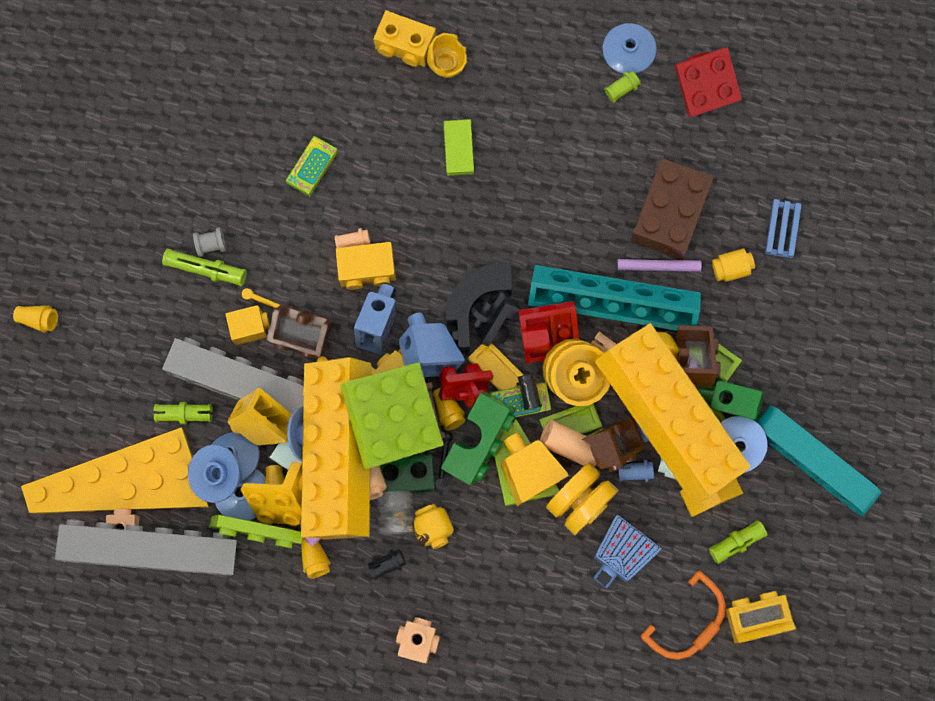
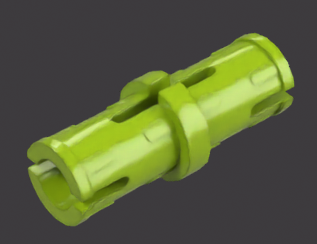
M180 402L179 405L155 404L154 411L165 412V414H153L155 422L179 421L180 424H187V421L212 422L213 415L201 414V412H213L212 404L188 405L187 402Z
M757 520L738 532H731L729 534L730 537L708 549L714 561L719 564L738 552H745L747 550L746 547L768 535L762 523Z

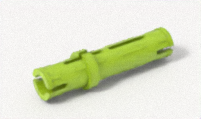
M168 248L165 250L162 259L164 266L207 276L215 282L221 280L241 287L247 275L246 269L225 265L221 260L214 262Z

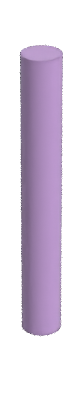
M618 259L617 270L701 272L702 266L701 260Z

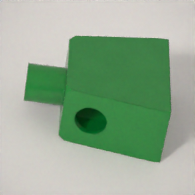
M717 381L716 386L698 388V392L703 399L711 403V409L755 421L758 420L765 396L762 391L722 381ZM725 393L733 395V400L730 404L722 400Z

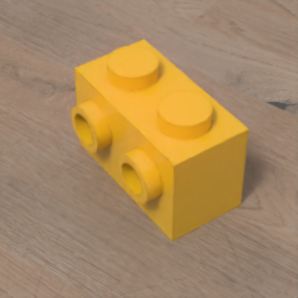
M385 11L374 36L375 49L383 56L392 57L394 55L402 58L408 65H421L425 67L427 63V50L436 37V28Z

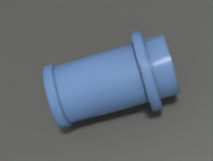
M644 460V463H627L623 468L619 469V481L645 479V482H648V479H654L653 462H647V460Z

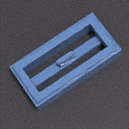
M774 199L765 254L793 258L801 203L790 204L791 202L789 201L779 202L780 200ZM778 208L783 209L778 247L777 249H772ZM789 210H792L793 218L788 251H783Z

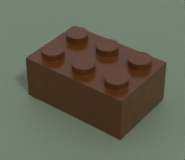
M661 158L631 242L683 260L714 176Z

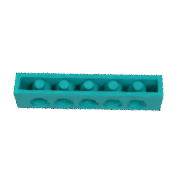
M535 265L528 306L541 307L574 301L576 314L641 325L651 323L653 327L678 330L679 325L697 326L701 293Z

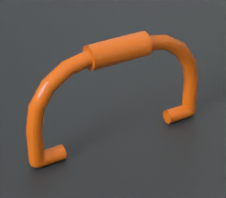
M697 571L688 583L694 586L700 579L712 590L719 605L718 615L714 622L711 621L693 642L694 645L682 652L667 651L659 646L650 637L656 630L650 624L642 633L641 639L655 652L665 658L680 660L691 657L698 650L702 651L720 630L719 626L725 617L726 609L723 593L701 571Z

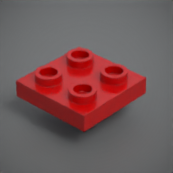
M728 47L699 53L688 57L685 61L674 64L689 117L742 100Z
M574 301L518 310L526 364L544 361L546 354L552 347L563 340L579 339Z

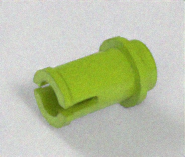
M633 71L629 73L624 72L622 78L604 88L611 102L615 103L616 100L631 90L636 91L638 89L637 86L640 85V80Z

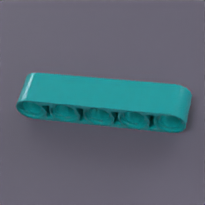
M769 406L757 420V423L765 432L768 444L857 514L864 516L881 495L878 487L776 407Z

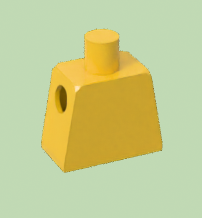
M259 387L237 402L228 419V424L235 434L243 435L255 445L287 443L288 423L292 414Z
M518 432L504 440L511 456L501 462V467L517 506L569 476L540 440L526 446Z

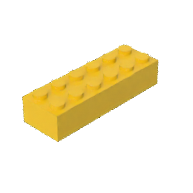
M651 323L610 348L595 361L694 505L711 497L751 468Z
M349 357L304 364L301 537L323 540L369 537L370 468L364 469L340 386L341 383L370 376L371 363Z

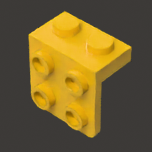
M302 462L291 463L282 485L243 484L241 492L260 522L264 524H288L291 526L301 525Z

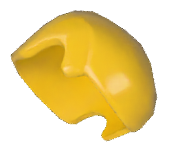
M442 33L436 36L427 50L426 59L429 67L438 76L444 78H452L460 74L467 63L466 47L459 43L458 37L455 34Z

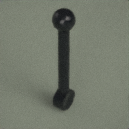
M449 431L444 432L446 438L443 440L439 479L435 482V486L439 490H443L446 487V481L444 480L445 470L441 469L448 455L449 442L453 438L452 433Z

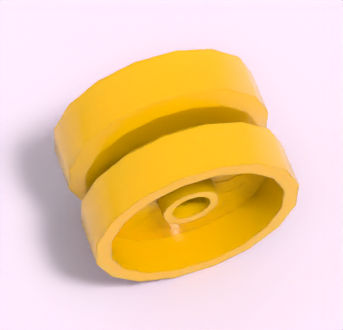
M567 339L554 345L546 354L543 363V378L548 388L564 402L575 406L591 405L600 400L610 386L609 381L595 362L604 353L592 344L580 339Z
M590 462L546 506L556 518L563 516L570 508L574 510L565 520L564 525L574 536L587 524L590 525L608 507L607 503L619 491L609 480L603 481L592 490L591 486L598 480L600 472Z

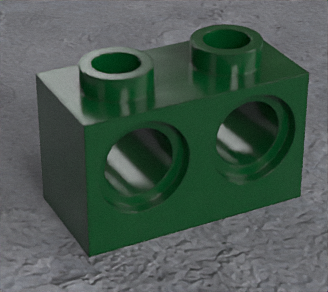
M426 451L379 465L382 475L389 467H395L399 470V475L395 480H385L387 487L383 491L382 496L436 492L432 454L426 455ZM424 465L427 468V474L420 479L414 478L411 475L414 466Z

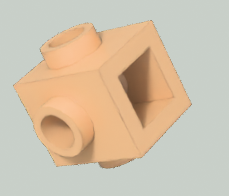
M415 617L414 623L407 621L405 627L400 626L396 643L401 644L398 656L428 663L430 652L436 653L440 636L435 635L436 629L431 628V621ZM417 634H421L423 637V641L419 645H415L413 642V638Z

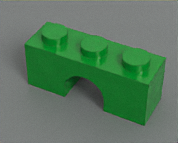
M488 392L480 393L467 417L480 427L482 433L480 443L476 447L468 446L462 441L454 443L441 469L469 485L477 483L478 480L482 482L490 468L487 466L491 456L495 457L503 444L500 439L504 431L508 432L515 422L516 417L513 414L516 408Z

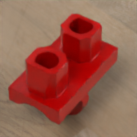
M478 363L466 366L462 374H457L453 366L444 367L439 376L441 388L438 396L441 401L464 400L467 407H473L479 394L488 392V383L490 380H493L494 376L491 370L482 371Z

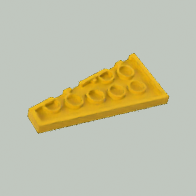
M182 427L21 486L29 513L32 514L114 511V509L147 510L210 507L209 503L197 497L190 487L188 468L193 456Z

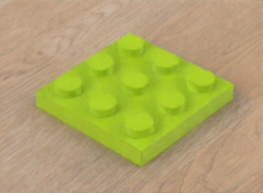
M420 362L340 384L364 469L443 446Z

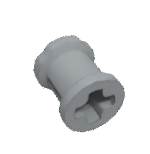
M221 227L216 228V231L200 235L198 232L193 233L198 257L204 256V253L216 250L226 251Z

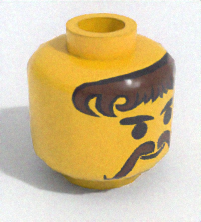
M432 504L415 512L416 517L412 521V527L421 545H431L433 549H437L449 543L447 538L452 535L454 528L444 508Z

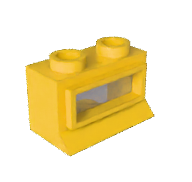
M777 591L761 594V601L750 603L749 598L732 601L733 608L726 609L734 643L795 630L796 627L792 621L786 595L778 596Z

